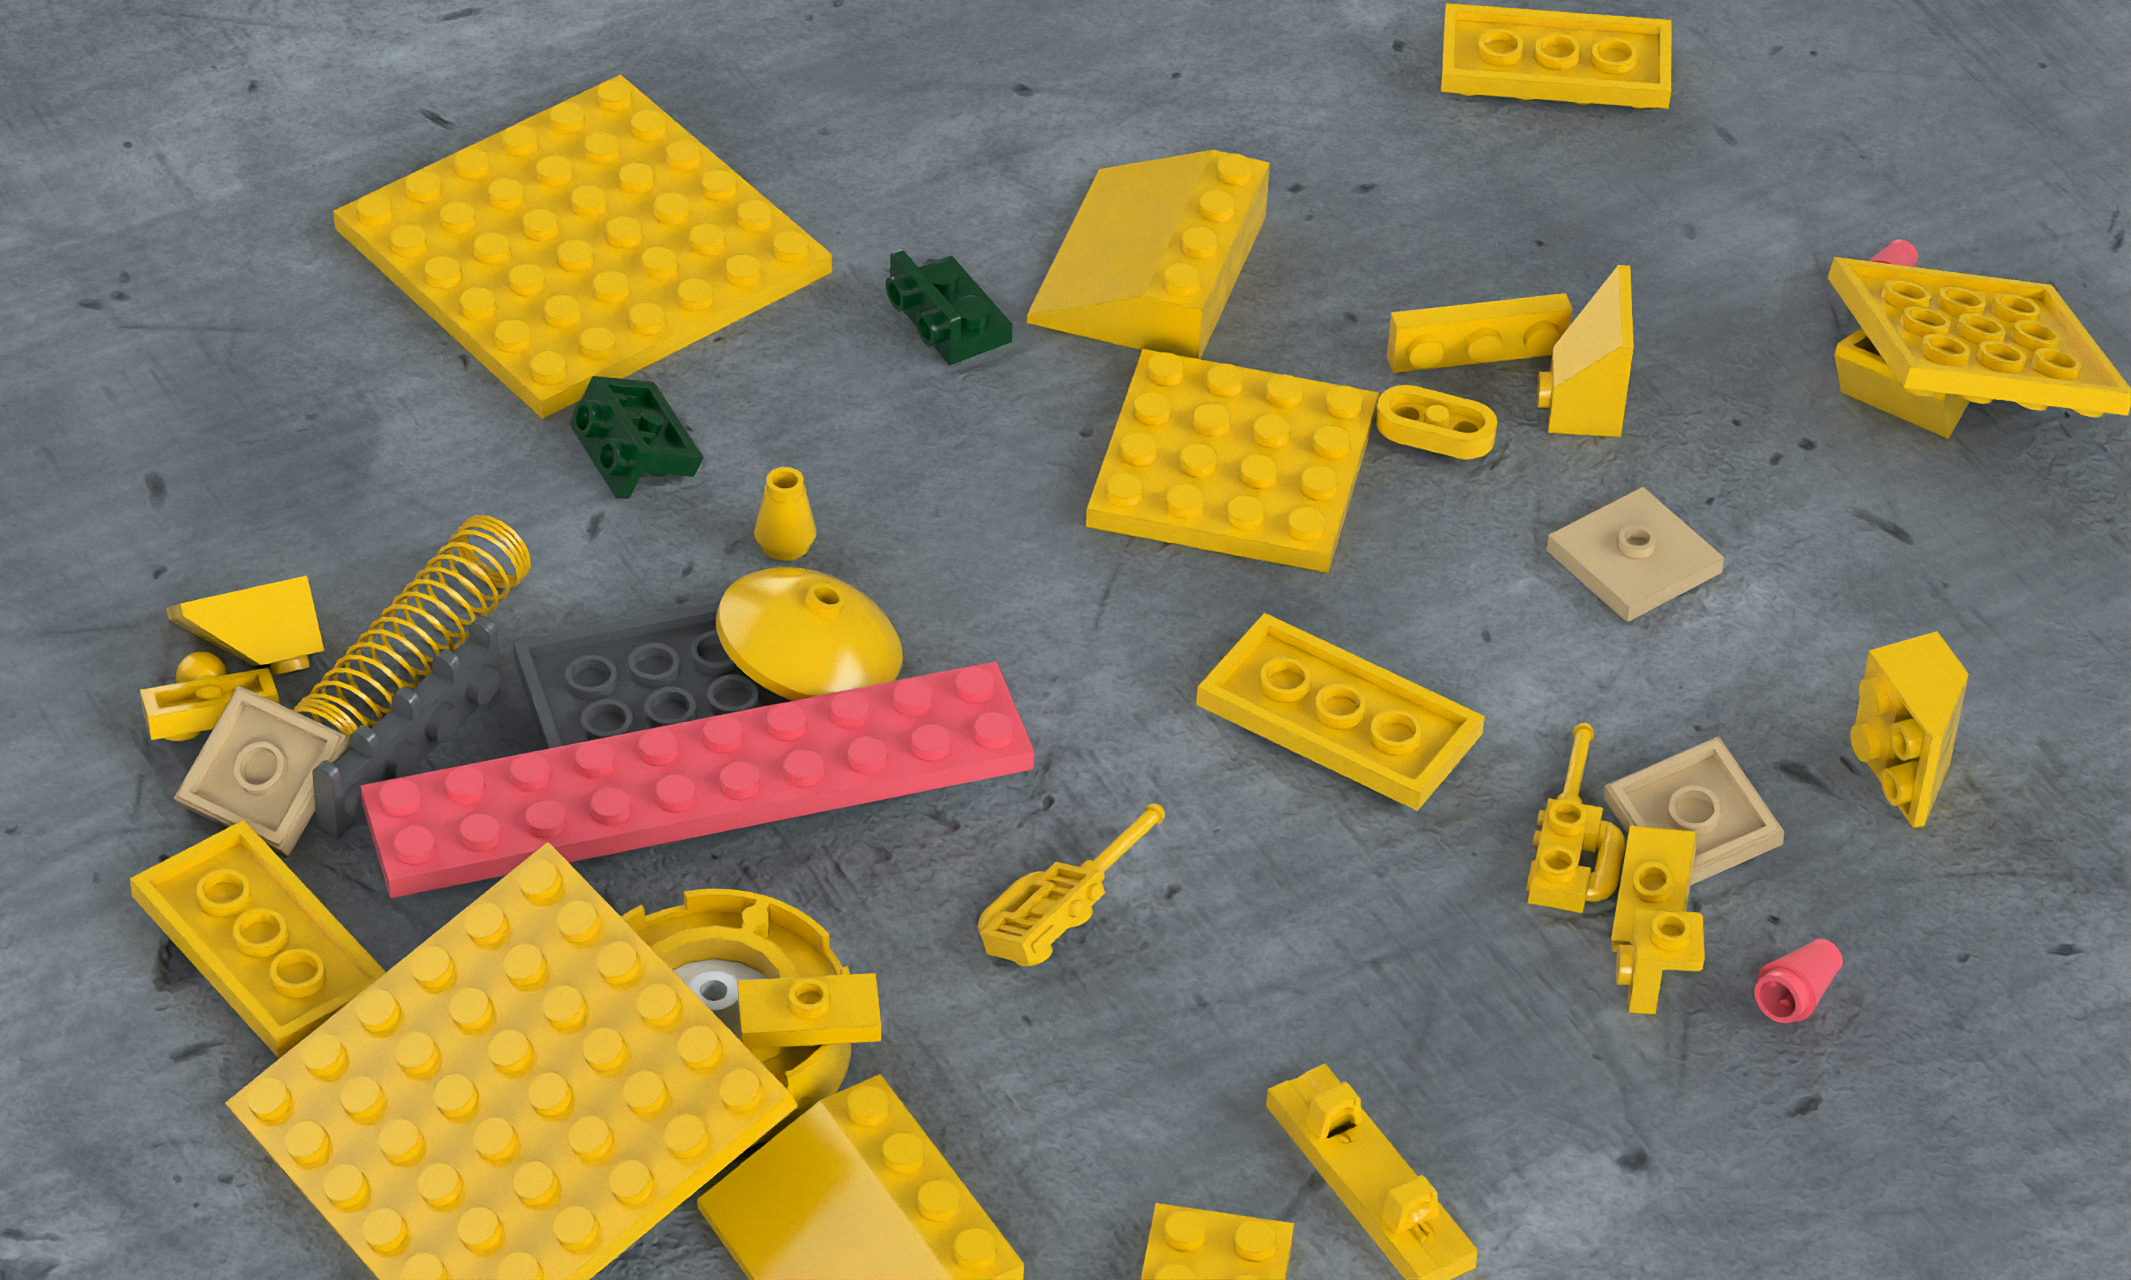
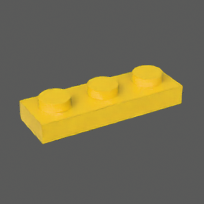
M1561 293L1391 312L1387 360L1392 373L1550 356L1552 355L1554 345L1570 326L1572 307L1567 294Z

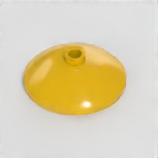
M776 567L752 572L739 578L728 587L717 610V634L730 659L755 682L777 695L792 701L896 681L902 667L903 651L901 642L885 613L874 601L857 588L822 572L797 567Z

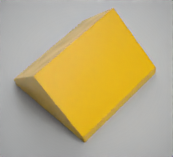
M1862 328L1837 344L1834 356L1841 393L1949 439L1967 408L1969 400L1956 394L1936 392L1935 396L1922 397L1906 391L1902 388L1900 382Z

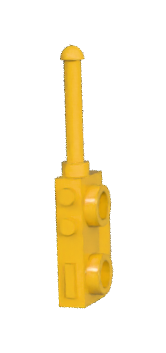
M1586 722L1577 724L1572 732L1574 742L1563 793L1558 795L1557 799L1548 798L1546 810H1539L1537 826H1542V831L1535 830L1533 846H1537L1538 849L1536 859L1531 862L1526 890L1529 891L1528 904L1583 913L1585 901L1599 902L1609 898L1615 892L1620 881L1626 850L1625 837L1622 831L1613 823L1602 821L1603 808L1582 804V800L1579 797L1589 744L1594 738V729ZM1596 848L1599 849L1594 872H1591L1590 867L1579 866L1582 851L1595 853Z
M1157 803L1147 805L1144 808V813L1093 861L1086 860L1079 867L1055 862L1045 872L1029 873L1010 885L982 912L978 921V931L987 955L1012 960L1017 965L1024 967L1034 966L1047 960L1053 952L1051 944L1068 928L1079 926L1091 918L1093 915L1092 905L1105 894L1102 884L1105 878L1104 872L1155 824L1162 823L1165 818L1163 807Z

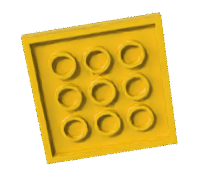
M1834 257L1828 274V280L1898 379L1902 388L1906 391L1922 397L1935 396L1936 392L1956 394L1966 400L1979 404L1991 403L1993 399L2013 401L2025 408L2036 411L2046 410L2048 406L2070 408L2081 415L2095 418L2103 416L2104 413L2128 416L2131 408L2130 386L2052 285Z
M1142 349L1087 506L1086 527L1329 573L1377 414L1379 392L1239 367L1227 363L1185 357L1168 352Z

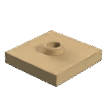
M1644 487L1549 534L1546 549L1549 554L1626 622L1721 574L1724 557Z
M238 685L173 799L182 807L226 828L245 820L272 850L289 857L315 812L313 769L324 760L334 764L351 748L350 739L338 731Z
M1719 736L1605 785L1604 799L1627 834H1629L1630 825L1696 832L1697 846L1690 886L1783 845L1784 830Z

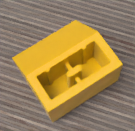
M1938 631L1869 650L1864 678L1859 684L1860 699L1856 721L1850 731L1851 744L1856 756L1860 761L1867 762L1881 782L1883 792L1889 803L1893 806H1898L1913 828L1925 825L1949 769L1969 673Z

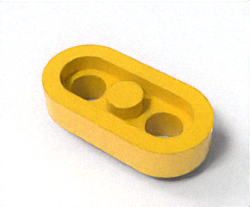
M1399 385L1387 389L1380 395L1377 405L1376 426L1384 437L1396 443L1452 456L1457 459L1468 460L1482 457L1493 449L1496 439L1497 417L1488 406L1477 401L1418 386Z

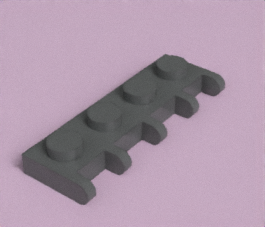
M485 616L476 618L469 625V638L457 650L452 652L444 649L436 655L432 661L433 672L416 688L411 690L407 687H402L392 696V710L374 727L369 728L362 725L350 735L351 748L334 764L324 760L313 769L312 776L318 829L336 839L340 838L355 822L366 818L361 801L360 785L411 776L416 770L418 763L439 743H445L450 740L459 725L480 705H486L494 698L500 687L501 673L499 671L497 628L489 618Z

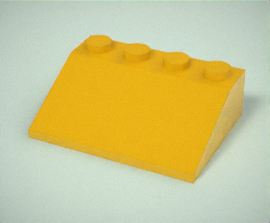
M1208 150L1099 169L1028 311L1027 323L1137 350L1148 349L1201 359L1265 220L1270 162L1248 158L1235 153Z
M881 1074L819 1100L697 1199L699 1211L749 1280L1024 1279V1263Z

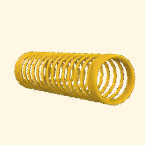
M474 515L466 519L458 531L451 536L448 543L439 549L436 557L428 561L426 567L417 573L412 582L406 585L402 594L394 598L391 606L383 610L379 619L372 622L368 631L360 635L356 644L349 647L345 656L337 660L333 669L325 673L322 681L314 685L310 694L302 698L293 711L303 715V712H311L314 721L320 724L322 722L318 715L322 716L350 739V735L358 729V726L340 708L329 703L330 700L348 709L364 726L369 728V725L375 726L378 722L358 712L348 702L340 687L348 689L362 698L374 710L380 721L383 718L381 712L389 713L392 710V696L394 694L387 691L378 681L373 679L365 668L363 661L380 668L395 681L399 689L402 687L416 688L420 684L416 674L429 676L433 670H430L428 662H432L433 658L423 654L412 642L407 640L397 623L412 628L416 634L432 646L436 655L440 653L439 649H447L454 652L466 641L465 638L469 637V631L464 632L462 624L470 625L476 619L473 612L482 613L481 616L487 617L488 613L496 610L499 601L507 598L510 589L516 587L528 574L531 562L530 554L524 541L514 529L503 521L491 516ZM482 528L489 532H492L501 540H503L507 544V546L512 550V552L502 542H500L493 536L480 531L468 529ZM467 535H477L486 538L499 546L511 559L516 574L506 575L503 567L492 555L477 546L469 544ZM456 547L459 556L452 555V548ZM474 551L487 558L499 572L483 563ZM441 560H448L451 570L441 567ZM453 560L464 563L471 573L489 584L493 596L481 593L470 580L462 576L457 571ZM430 572H437L440 582L430 580ZM442 572L456 577L467 590L476 595L482 604V609L469 605L458 592L450 588L445 582ZM425 584L429 595L418 592V585ZM431 585L444 589L459 605L466 608L471 621L458 617L446 604L438 600L433 593ZM496 588H503L502 594L498 595ZM407 597H414L418 608L407 605ZM419 597L435 603L444 614L455 621L460 633H453L446 629L434 616L430 615L423 607ZM485 600L493 601L490 607H487ZM403 609L407 620L396 617V610ZM408 610L421 614L437 630L441 631L448 642V646L437 643L423 629L418 627ZM392 622L396 633L384 630V623ZM373 635H381L384 646L373 643ZM386 635L396 638L418 656L425 667V671L411 666L401 655L397 654L388 643ZM451 637L460 638L458 643L453 645ZM369 647L373 659L362 656L361 648ZM374 648L385 651L406 668L414 680V684L398 678L382 663ZM350 660H358L362 672L350 668ZM338 673H346L350 685L338 681ZM352 674L362 677L379 690L387 699L391 709L384 708L373 702L361 691L354 681ZM326 686H335L339 698L326 694Z

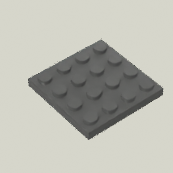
M720 602L513 641L514 661L544 749L792 700L764 688L747 676L730 659L719 640L716 629V614Z

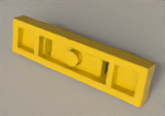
M1326 1063L1305 1072L1296 1079L1286 1080L1268 1088L1267 1109L1405 1280H1451L1476 1268L1478 1249L1438 1202L1437 1191L1424 1175H1416L1362 1109L1361 1099L1346 1081L1341 1083Z

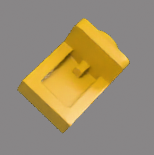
M1635 909L1630 945H1618L1616 957V985H1628L1629 1013L1656 1014L1663 970L1698 972L1703 969L1705 960L1703 916L1700 913Z

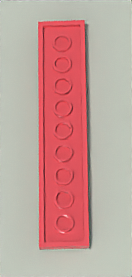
M997 661L360 785L363 810L390 898L505 876L547 842L570 863L1033 770L1034 749Z

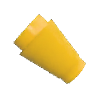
M779 467L772 470L766 477V485L754 528V536L767 556L780 561L795 560L805 555L810 545L814 542L817 534L802 473L791 467Z

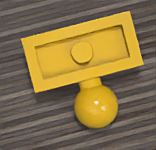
M205 651L187 655L177 667L176 684L140 690L143 714L151 740L164 738L169 741H184L196 737L201 731L214 729L238 685L279 704L278 692L269 668L227 675L224 663L216 655Z

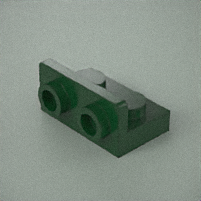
M903 249L890 254V277L886 279V292L892 306L897 311H903L917 327L923 342L929 347L933 346L949 365L1012 342L1013 324L952 255L918 267Z
M592 376L581 401L575 406L570 423L571 428L616 498L629 499L642 473H648L657 477L666 475L694 477L704 458L655 382Z

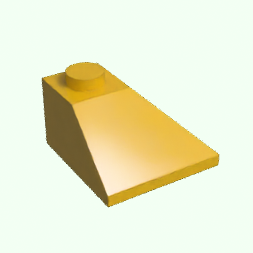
M1618 265L1554 345L1550 372L1539 371L1537 408H1548V433L1621 437L1634 348L1630 265Z
M307 575L180 603L166 608L168 619L171 622L254 667L270 663L272 676L309 668L308 655L324 651Z

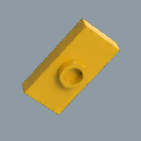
M1630 825L1611 936L1612 951L1617 952L1618 945H1630L1635 909L1686 912L1697 846L1695 831Z
M876 973L737 981L741 1042L748 1049L881 1042V1017Z

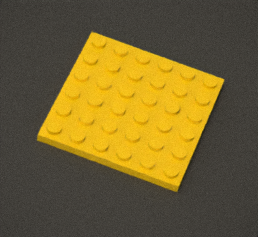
M621 74L333 211L335 230L542 419L580 401L592 376L623 379L832 273V254Z
M549 842L534 852L225 1102L236 1119L377 1280H590L798 1107L790 1091Z

